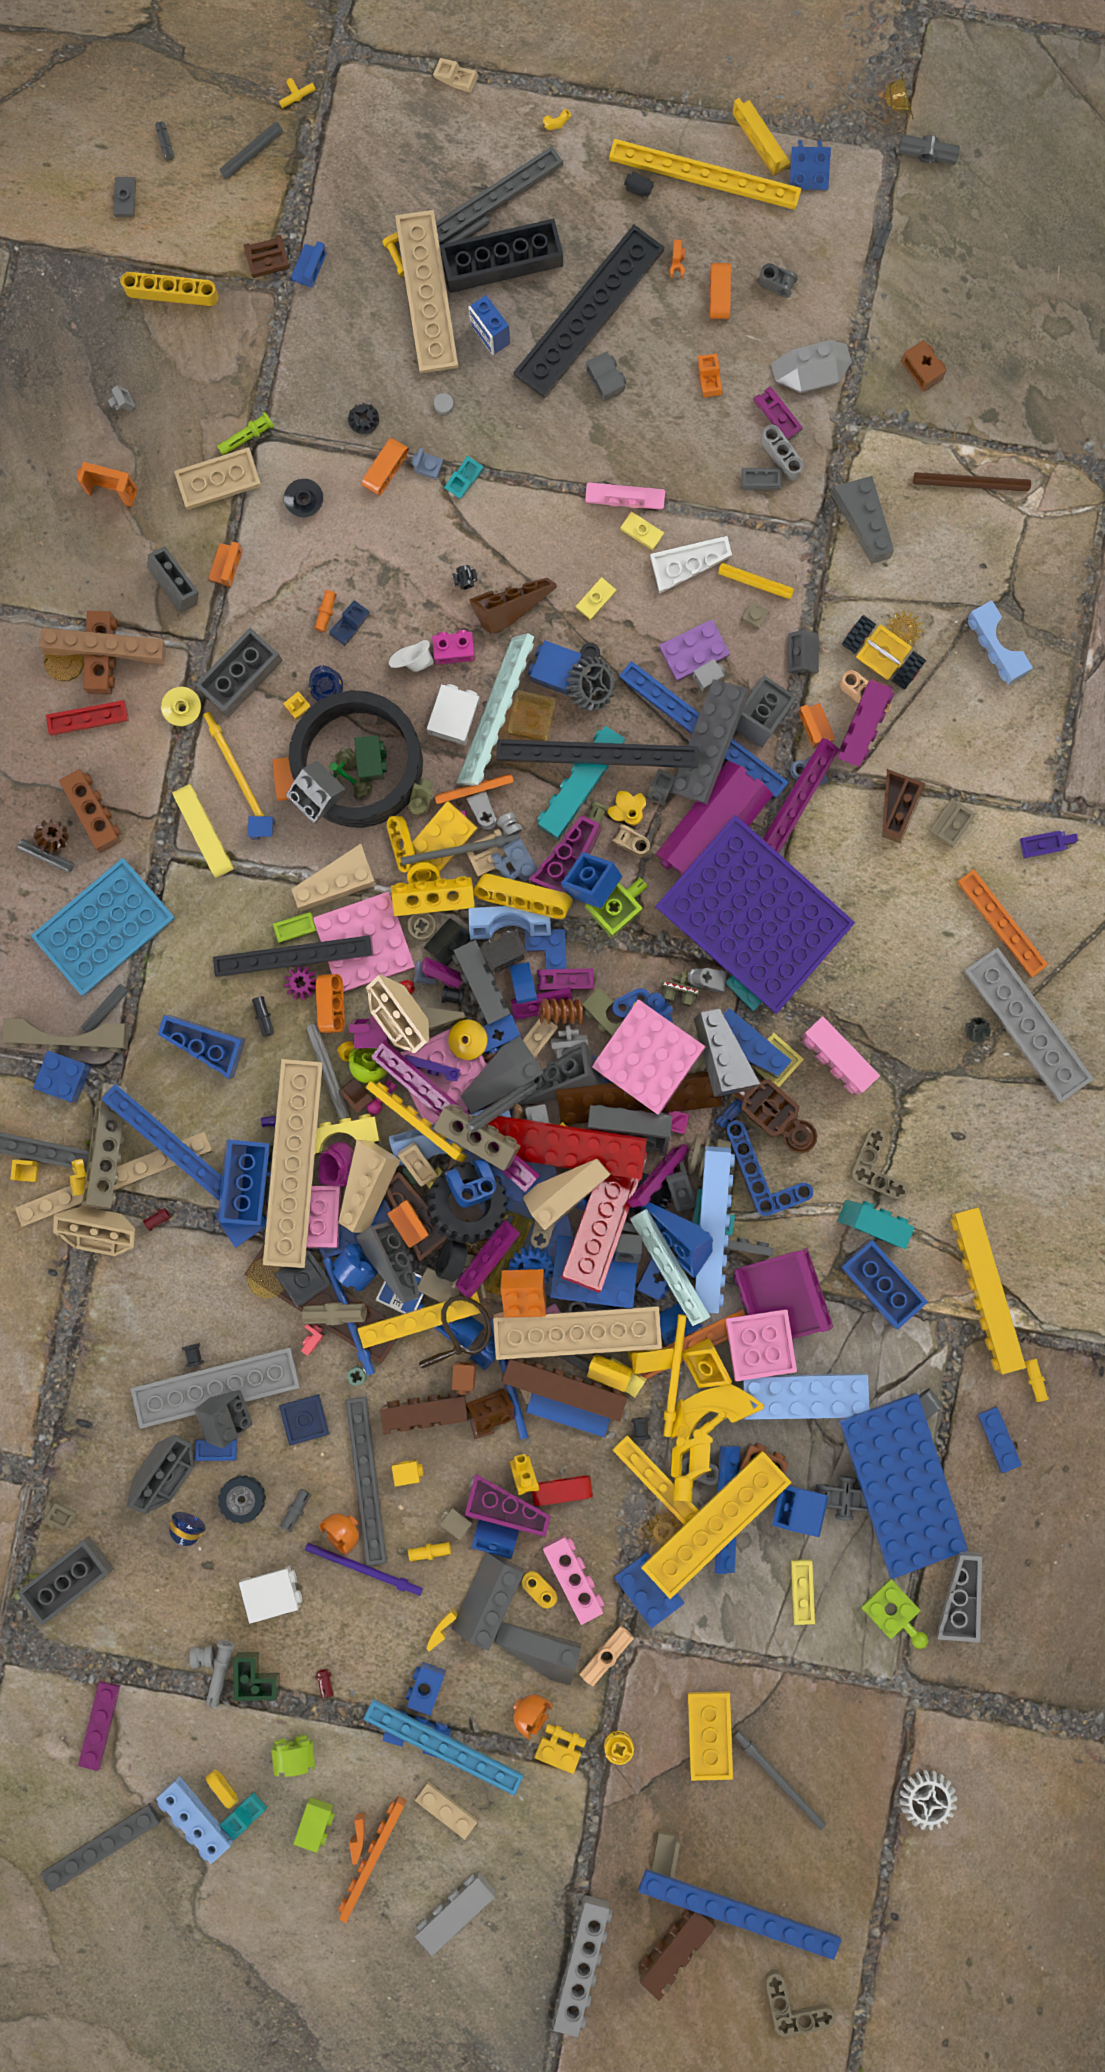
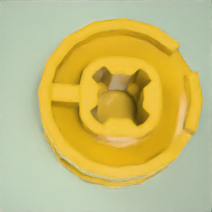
M614 1731L604 1741L605 1754L610 1762L622 1765L630 1761L634 1753L632 1739L628 1734L623 1731Z

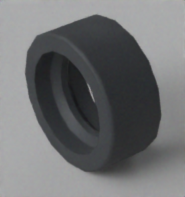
M449 1240L443 1245L436 1262V1275L438 1278L455 1282L460 1277L467 1260V1247L465 1245Z

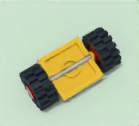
M862 615L852 627L842 645L855 654L864 643L865 645L856 656V659L887 681L896 669L899 668L892 681L905 690L918 675L927 660L913 651L904 663L903 660L912 647L881 624L872 636L869 637L876 623Z

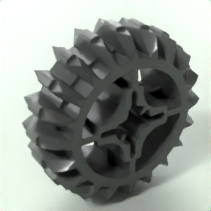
M590 656L578 659L577 663L571 665L573 670L567 671L570 678L565 679L569 682V685L565 688L570 690L567 696L573 697L571 703L577 704V708L585 711H597L603 709L605 704L611 703L610 698L615 696L612 690L616 689L613 686V682L616 679L612 678L614 671H609L611 665L605 664V660L599 659V657ZM589 668H591V671L588 672L587 675H584V673H585ZM597 692V696L591 700V697Z

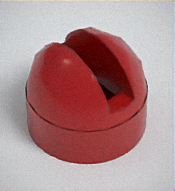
M411 980L399 982V984L405 986L410 994L414 993V982Z

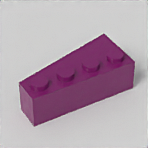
M581 815L567 832L565 838L559 845L557 844L550 856L543 861L536 873L529 878L531 884L567 893L561 883L582 852L591 854L602 831L600 823Z
M475 1474L465 1516L546 1537L551 1517L549 1514Z

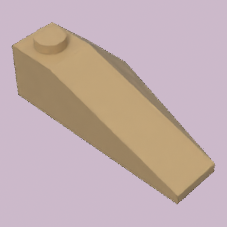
M595 1159L537 1184L523 1199L534 1219L544 1230H547L554 1226L611 1174L598 1159Z

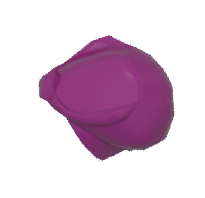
M338 1141L329 1145L325 1152L321 1153L319 1157L318 1180L322 1185L347 1186L355 1150L352 1146Z

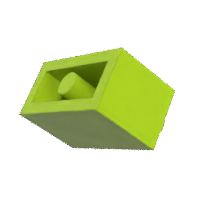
M312 1797L309 1798L293 1845L316 1853L320 1846L324 1847L328 1834L324 1833L326 1826L331 1827L335 1813L331 1812L332 1804Z

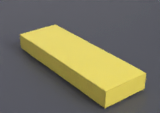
M812 1559L791 1560L794 1625L815 1624Z

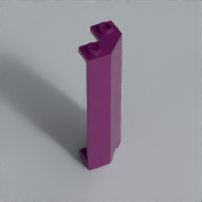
M728 760L718 774L708 803L696 801L655 855L661 860L659 864L667 870L671 868L682 875L734 815L749 827L773 796V793L758 778L754 780L746 773L747 770L742 766Z

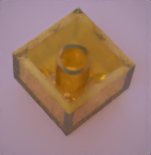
M517 690L508 726L509 734L537 741H548L556 708V698Z

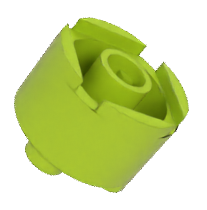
M307 1735L295 1736V1740L286 1741L285 1738L274 1740L271 1754L275 1776H279V1772L284 1773L285 1777L297 1776L308 1773L309 1767L313 1770L316 1768L313 1740L307 1739Z

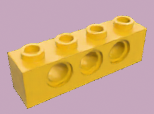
M460 876L456 879L448 880L440 878L436 881H417L411 884L397 883L391 886L394 916L475 908L471 877ZM450 891H456L455 894H448ZM431 893L437 894L433 897L428 896ZM411 895L417 896L414 899L408 898Z

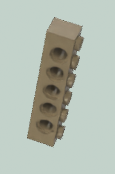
M103 1083L98 1087L82 1206L106 1210L115 1203L116 1194L113 1193L114 1185L118 1182L116 1168L121 1161L119 1146L122 1145L124 1140L122 1125L126 1123V1120L115 1111H111L108 1105L101 1100L112 1088L113 1084ZM119 1086L124 1092L127 1093L128 1087ZM106 1122L113 1124V1131L106 1129ZM104 1141L108 1142L111 1146L109 1152L103 1148ZM101 1161L108 1165L107 1172L101 1170ZM98 1182L104 1183V1192L98 1190Z

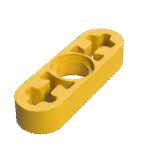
M391 816L388 818L386 825L396 863L401 872H408L415 863L402 865L401 857L415 855L406 820L402 816ZM401 839L404 841L403 849L400 848L399 844Z

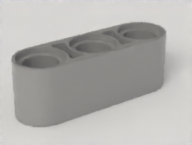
M766 426L761 438L762 446L777 467L781 468V472L787 480H797L803 469V461L777 426ZM773 435L775 439L770 440L766 436ZM778 451H785L786 455H780ZM790 466H794V467H796L798 470H797V471H791V470L789 469V467H790Z

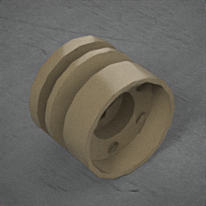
M697 1133L688 1153L687 1175L692 1176L695 1167H697V1177L701 1178L704 1171L705 1146H710V1136H707L704 1144H701L702 1134ZM717 1139L714 1147L731 1148V1142Z

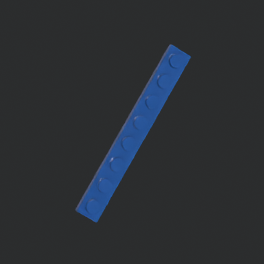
M114 1084L101 1100L219 1201L222 1176L119 1086Z

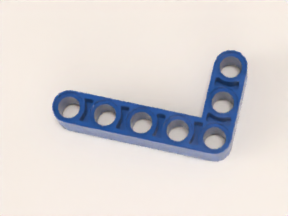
M732 1121L726 1126V1136L728 1141L731 1142V1149L733 1154H735L738 1167L758 1214L768 1216L812 1198L813 1188L808 1183H799L771 1194L745 1126L740 1121ZM732 1125L739 1126L740 1134L738 1136H733L730 1133ZM739 1144H745L748 1147V1152L745 1155L738 1153L737 1148ZM747 1163L754 1164L755 1172L753 1174L746 1173L745 1165ZM755 1182H760L763 1186L760 1193H755L752 1189ZM801 1186H805L808 1189V1195L805 1198L800 1197L798 1194V1189ZM783 1193L789 1197V1202L786 1205H782L779 1202V1196ZM763 1201H767L770 1204V1210L766 1213L760 1209V1204Z

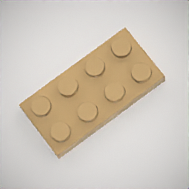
M249 447L174 471L187 510L262 487Z

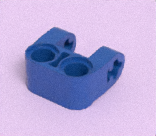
M483 1158L474 1161V1167L479 1179L465 1185L456 1168L445 1172L451 1192L461 1207L467 1208L490 1199L496 1190L493 1173L488 1162ZM488 1185L491 1188V1191L484 1192L482 1191L481 1186ZM468 1192L472 1199L466 1200L461 1194Z

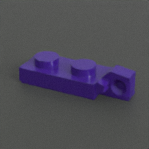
M1060 830L1020 838L1023 859L1067 850L1068 845L1078 842L1077 833L1065 835V831L1061 832Z
M411 1055L405 1056L418 1070L420 1067L428 1069V1074L439 1076V1073H443L447 1080L458 1081L461 1069Z

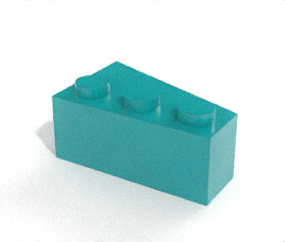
M845 1200L837 1220L838 1223L850 1226L857 1231L864 1232L876 1239L906 1250L915 1228L908 1224V1219L901 1216L894 1218L891 1216L892 1212L882 1208L878 1211L874 1209V1204L864 1200L862 1204Z

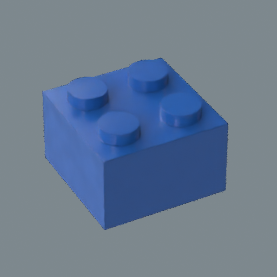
M582 852L561 885L571 898L601 909L623 876L613 862Z
M47 1050L33 1089L77 1104L91 1065Z

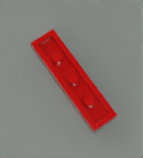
M124 700L46 714L48 733L51 736L129 721Z

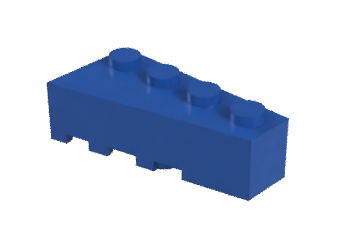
M728 1008L723 1015L749 1064L779 1078L791 1064L792 1060Z
M170 1014L163 1015L158 1032L159 1036L188 1052L194 1058L201 1060L207 1066L223 1074V1076L228 1079L234 1078L246 1039Z

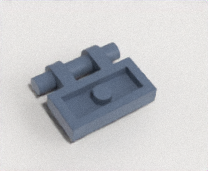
M519 837L502 847L505 852L504 856L500 857L498 852L491 855L494 867L500 871L504 878L515 880L519 876L522 882H524L538 870ZM508 862H511L514 867L510 872L506 867Z

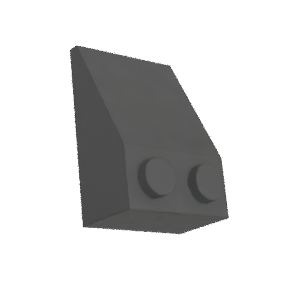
M763 675L747 698L736 731L763 748L796 699V696Z

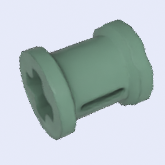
M355 1366L347 1373L349 1384L352 1386L363 1384L367 1379L365 1368ZM359 1371L362 1379L360 1378L355 1381V1376L352 1374Z

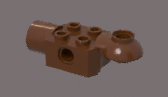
M758 1079L760 1084L752 1090L732 1093L743 1103L741 1111L771 1138L782 1135L786 1146L795 1153H806L814 1148L818 1137L815 1127L808 1121L797 1119L800 1106L770 1079L763 1081ZM799 1131L804 1132L806 1140L804 1142L796 1141L795 1133Z

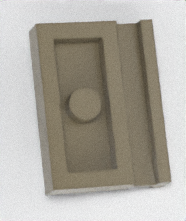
M951 798L929 830V833L934 834L938 839L953 848L976 814Z

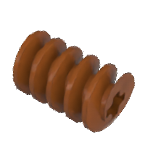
M543 998L539 1008L540 1023L542 1024L543 1018H546L547 1024H550L551 1019L554 1018L555 1024H558L559 1019H562L563 1024H566L567 1019H570V1023L573 1025L575 1019H578V1023L581 1025L583 1021V1006L579 999H575L573 1002L571 999H567L564 1002L563 999L556 1001L552 998L548 1001V999Z

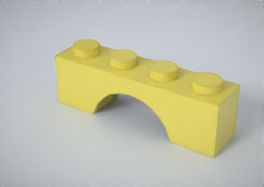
M371 1114L359 1116L360 1120L351 1121V1118L339 1120L340 1124L332 1125L331 1122L319 1124L320 1128H317L315 1154L322 1153L325 1142L331 1136L338 1133H347L354 1137L356 1141L380 1142L377 1117H371Z

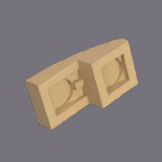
M440 58L433 73L434 78L470 93L478 78L477 71L459 67L458 62Z

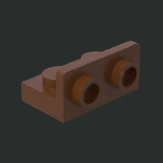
M504 1388L466 1403V1408L475 1423L477 1433L489 1431L493 1427L506 1424L515 1418L514 1406Z

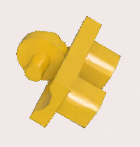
M522 1454L515 1456L514 1460L509 1461L518 1494L522 1495L528 1491H538L539 1486L529 1456Z

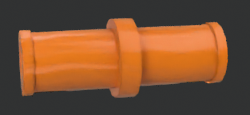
M324 591V597L321 607H318L317 611L319 614L314 629L317 631H327L330 616H333L332 609L337 596L335 592Z

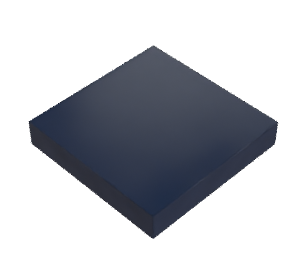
M320 1394L279 1405L289 1446L330 1434Z

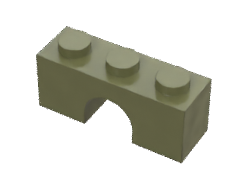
M598 988L582 1003L584 1008L583 1014L588 1019L593 1018L598 1023L596 1027L603 1034L607 1032L613 1037L622 1022L615 1024L607 1019L606 1011L613 1005V1001Z

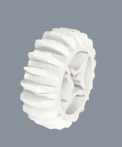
M923 1770V1776H920L919 1772H915L917 1778L913 1779L909 1776L910 1784L904 1782L903 1786L906 1790L900 1791V1795L904 1797L899 1800L900 1804L903 1805L901 1810L903 1813H906L908 1821L912 1820L914 1826L920 1824V1828L924 1830L928 1825V1828L933 1830L936 1824L941 1829L940 1822L943 1821L945 1824H948L946 1817L953 1818L954 1814L950 1810H956L957 1808L953 1803L957 1801V1797L953 1795L955 1789L950 1787L951 1782L948 1779L944 1780L942 1774L937 1776V1773L933 1770L930 1776L927 1770ZM925 1786L922 1791H917L920 1787ZM935 1786L943 1790L944 1800L935 1796ZM912 1800L921 1804V1814L913 1809ZM939 1809L936 1813L931 1814L933 1810Z

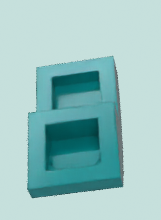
M466 456L458 471H454L444 488L459 499H462L475 483L484 467L469 456Z
M252 1792L221 1822L220 1826L234 1841L267 1809V1806Z

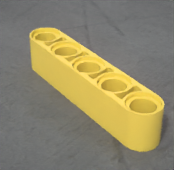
M188 784L172 792L214 877L218 878L234 870L192 785Z

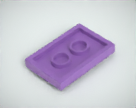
M713 619L659 645V649L676 682L692 675L694 670L713 659L717 663L730 656V652Z

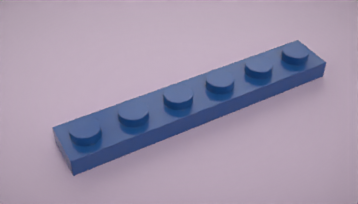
M720 1446L718 1492L739 1473L740 1446ZM736 1536L715 1556L714 1573H735Z

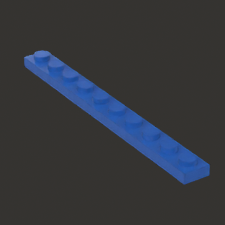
M631 661L619 675V679L690 734H693L700 713ZM734 739L731 740L724 760H729L742 766L747 770L746 773L754 780L758 778L773 793L772 797L776 799L786 787L788 781Z
M645 1869L638 1888L639 1893L835 1960L841 1943L840 1936L648 1869Z

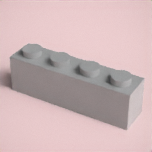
M479 1871L475 1875L470 1874L463 1881L464 1885L459 1890L455 1888L448 1895V1900L443 1905L439 1903L432 1910L433 1914L428 1919L423 1918L417 1924L415 1938L431 1956L495 1898L496 1890Z

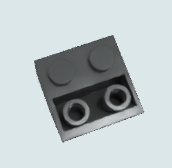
M315 761L302 768L286 796L313 823H316L337 803L345 788L318 761Z
M239 1390L210 1397L195 1409L207 1443L220 1448L226 1447L252 1425L244 1398Z

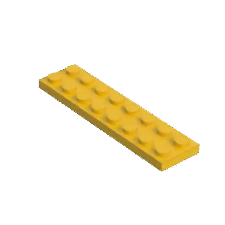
M761 1451L660 1547L641 1568L671 1599L792 1482Z

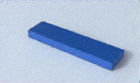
M534 1393L531 1394L526 1409L527 1413L601 1437H605L610 1418Z

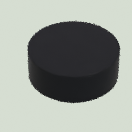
M586 643L582 646L580 651L582 659L588 656L600 658V649L596 644Z

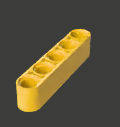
M126 272L120 279L126 295L131 298L213 306L219 300L216 287L209 280ZM173 287L172 290L166 291L168 288ZM192 289L190 293H185L187 290ZM208 291L212 292L209 295H205V293Z
M486 873L480 877L473 890L474 895L481 900L555 919L565 918L573 902L571 896L567 893Z

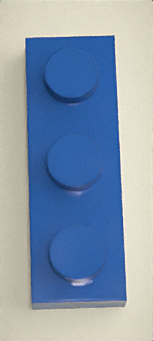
M995 1406L978 1413V1418L1000 1471L1005 1473L1022 1466L998 1407Z

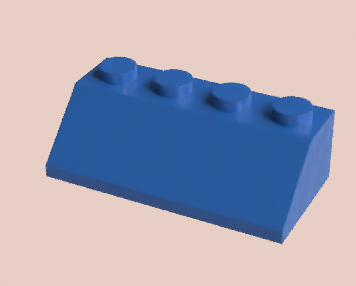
M226 1140L217 1222L261 1226L270 1144Z

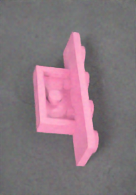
M587 483L585 502L663 510L665 490Z

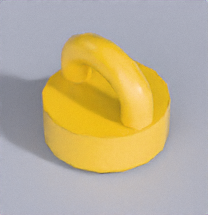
M344 1042L337 1048L338 1055L343 1061L349 1062L350 1052L354 1049V1042Z

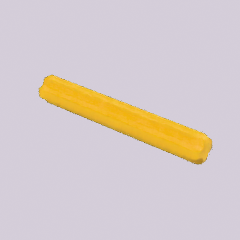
M721 563L718 570L719 575L787 599H791L794 593V588L725 563Z

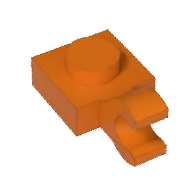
M674 239L670 278H673L675 271L681 273V279L684 278L685 268L680 263V261H684L685 248H681L682 240Z

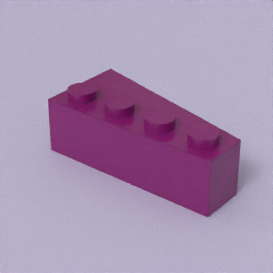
M872 678L869 679L838 751V759L858 767L861 766L863 760L866 761L870 752L868 746L871 741L874 742L878 733L876 727L878 723L883 722L886 715L884 711L886 703L890 705L895 694L891 692L893 689L891 686Z

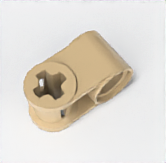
M621 824L619 827L620 831L615 839L611 840V843L638 858L646 857L650 852L649 840L628 826ZM643 843L646 845V849L638 851L635 848L636 845Z

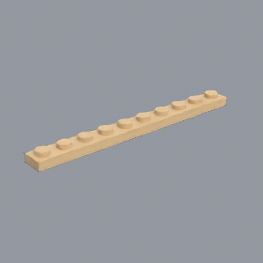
M206 1132L182 1140L198 1156L213 1151ZM158 1150L120 1165L116 1168L118 1182L114 1185L113 1191L177 1166V1164ZM102 1182L97 1184L100 1192L105 1191V1185ZM68 1186L16 1207L15 1210L21 1226L25 1227L82 1204L83 1195L73 1196L72 1187Z

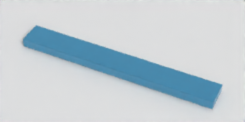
M374 1698L363 1720L515 1796L524 1777V1774Z

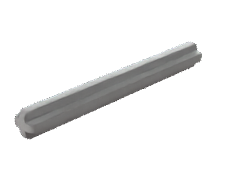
M311 1024L307 1026V1031L318 1062L323 1063L322 1073L338 1118L340 1120L348 1118L349 1112L344 1098L339 1091L340 1087L318 1025Z

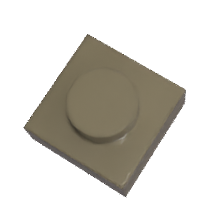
M752 601L742 621L759 630L769 610Z

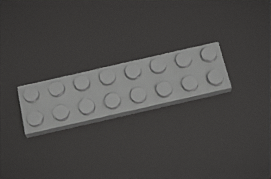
M998 947L963 971L1059 1103L1094 1080Z
M289 1347L130 1389L139 1428L141 1429L196 1415L195 1409L213 1396L239 1390L244 1401L247 1402L300 1388L301 1385L292 1348Z

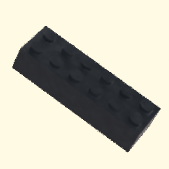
M554 218L440 245L441 258L450 293L563 267V251Z

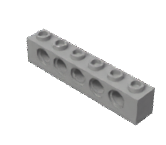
M587 1895L584 1896L553 2021V2031L578 2037L579 2031L584 2030L586 2016L583 2015L585 2008L589 2009L591 1995H589L590 1987L594 1988L597 1974L594 1971L595 1967L600 1965L602 1952H599L601 1944L605 1945L607 1931H604L606 1923L610 1924L613 1910H610L609 1901ZM596 1920L600 1924L597 1927H591L589 1922ZM592 1942L594 1946L592 1948H586L584 1947V1943ZM586 1963L589 1967L587 1969H580L578 1965ZM576 1984H580L584 1988L582 1990L577 1991L573 1988V1986H575ZM570 2006H576L578 2010L575 2012H571L568 2010V2008Z

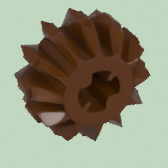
M52 819L49 823L43 820L41 825L36 826L33 838L36 840V846H42V852L48 849L50 854L53 853V850L59 853L61 847L65 848L67 846L69 835L66 833L67 828L61 827L60 821L55 824Z

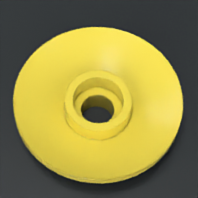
M176 687L168 691L163 697L161 711L164 718L172 725L187 726L198 718L201 712V702L193 690L186 687ZM181 706H186V709L183 712L179 711V708Z

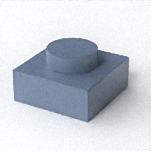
M417 961L415 963L414 982L428 985L436 984V978H429L422 972V961Z

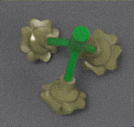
M341 748L339 753L335 754L336 763L330 764V769L334 772L332 776L338 782L340 778L337 775H342L352 782L354 796L358 799L367 797L372 792V781L360 782V780L353 779L343 772V770L347 769L353 770L354 766L357 765L356 753L351 748Z

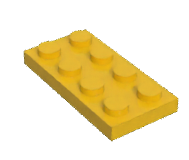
M688 1692L691 1781L733 1780L730 1692Z

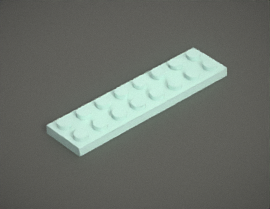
M527 633L511 638L456 784L460 786H474L483 780L485 765L491 759L490 752L497 743L498 731L505 722L504 715L512 704V694L518 688L519 676L527 664L525 660L533 649L534 644L532 642L534 636Z

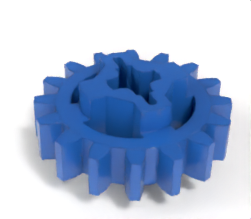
M529 1246L528 1251L521 1248V1253L515 1252L514 1258L509 1260V1270L544 1269L546 1284L548 1283V1277H552L551 1256L547 1257V1251L540 1253L539 1247L535 1251L532 1250L531 1246Z

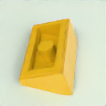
M674 1348L631 1353L633 1374L671 1369Z

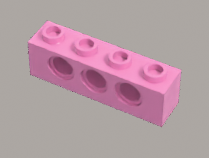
M564 1534L543 1545V1551L582 1625L603 1614L602 1607L605 1604L600 1594H595L593 1590L595 1584L591 1576L586 1577L583 1571L586 1568L581 1557H576L573 1551L576 1547L572 1539H567ZM562 1555H568L571 1561L568 1564H562L559 1558ZM572 1574H578L581 1579L577 1583H572L569 1577ZM581 1593H588L590 1595V1599L586 1602L580 1601L578 1597Z

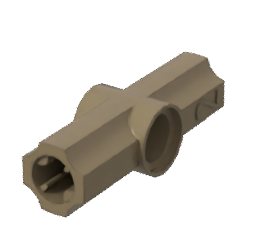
M343 1302L326 1303L325 1305L303 1306L302 1311L304 1324L326 1323V1325H340L347 1322H364L367 1316V1308L364 1303L343 1304Z

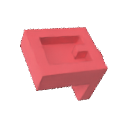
M306 1324L304 1326L313 1333V1336L308 1335L302 1343L304 1347L301 1351L307 1356L311 1355L325 1336L322 1333L323 1328L318 1324Z

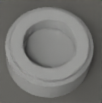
M441 393L435 397L434 408L437 413L447 415L453 410L454 403L449 394Z

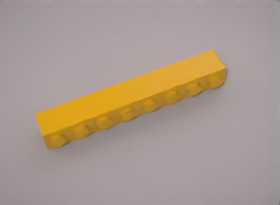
M974 1207L951 1214L952 1219H950L953 1231L956 1230L958 1239H956V1244L959 1251L962 1250L964 1256L962 1264L965 1271L968 1270L970 1277L967 1279L971 1291L974 1290L976 1297L973 1299L976 1310L980 1311L982 1317L979 1319L982 1330H985L987 1334L985 1343L988 1350L992 1351L993 1358L991 1363L993 1369L997 1370L1000 1374L1024 1369L1026 1365L979 1207Z

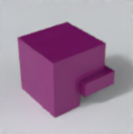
M370 1015V1019H353L349 1024V1033H354V1048H378L384 1041L390 1043L389 1037L373 1015Z

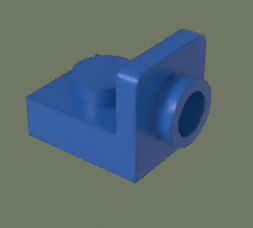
M490 1337L486 1348L482 1352L470 1356V1359L483 1370H486L496 1358L495 1340Z

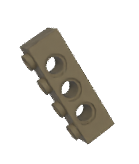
M455 1104L444 1107L433 1128L435 1131L503 1171L510 1167L520 1148V1145L516 1143L517 1141L514 1138L503 1136L498 1133L499 1130L491 1125H484L477 1130L481 1134V1140L475 1138L474 1132L472 1133L466 1128L468 1121L474 1118V1115L469 1116L463 1112L461 1107ZM457 1121L463 1123V1130L457 1127ZM492 1142H496L499 1145V1151L492 1147Z

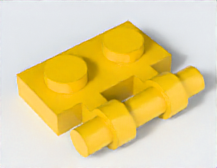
M547 1724L545 1732L552 1736L550 1739L542 1736L534 1758L574 1774L581 1756V1752L574 1748L576 1745L584 1748L586 1739L579 1737V1734L575 1732L571 1734L564 1731L558 1725L552 1726ZM558 1738L568 1741V1746L558 1743Z

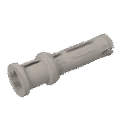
M226 1640L217 1641L218 1650L216 1658L212 1662L215 1667L205 1703L207 1706H210V1703H212L211 1707L219 1706L226 1670L231 1666L230 1658L232 1650L236 1646L233 1642Z

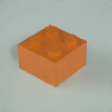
M543 1269L502 1270L501 1296L504 1318L546 1317L547 1297Z

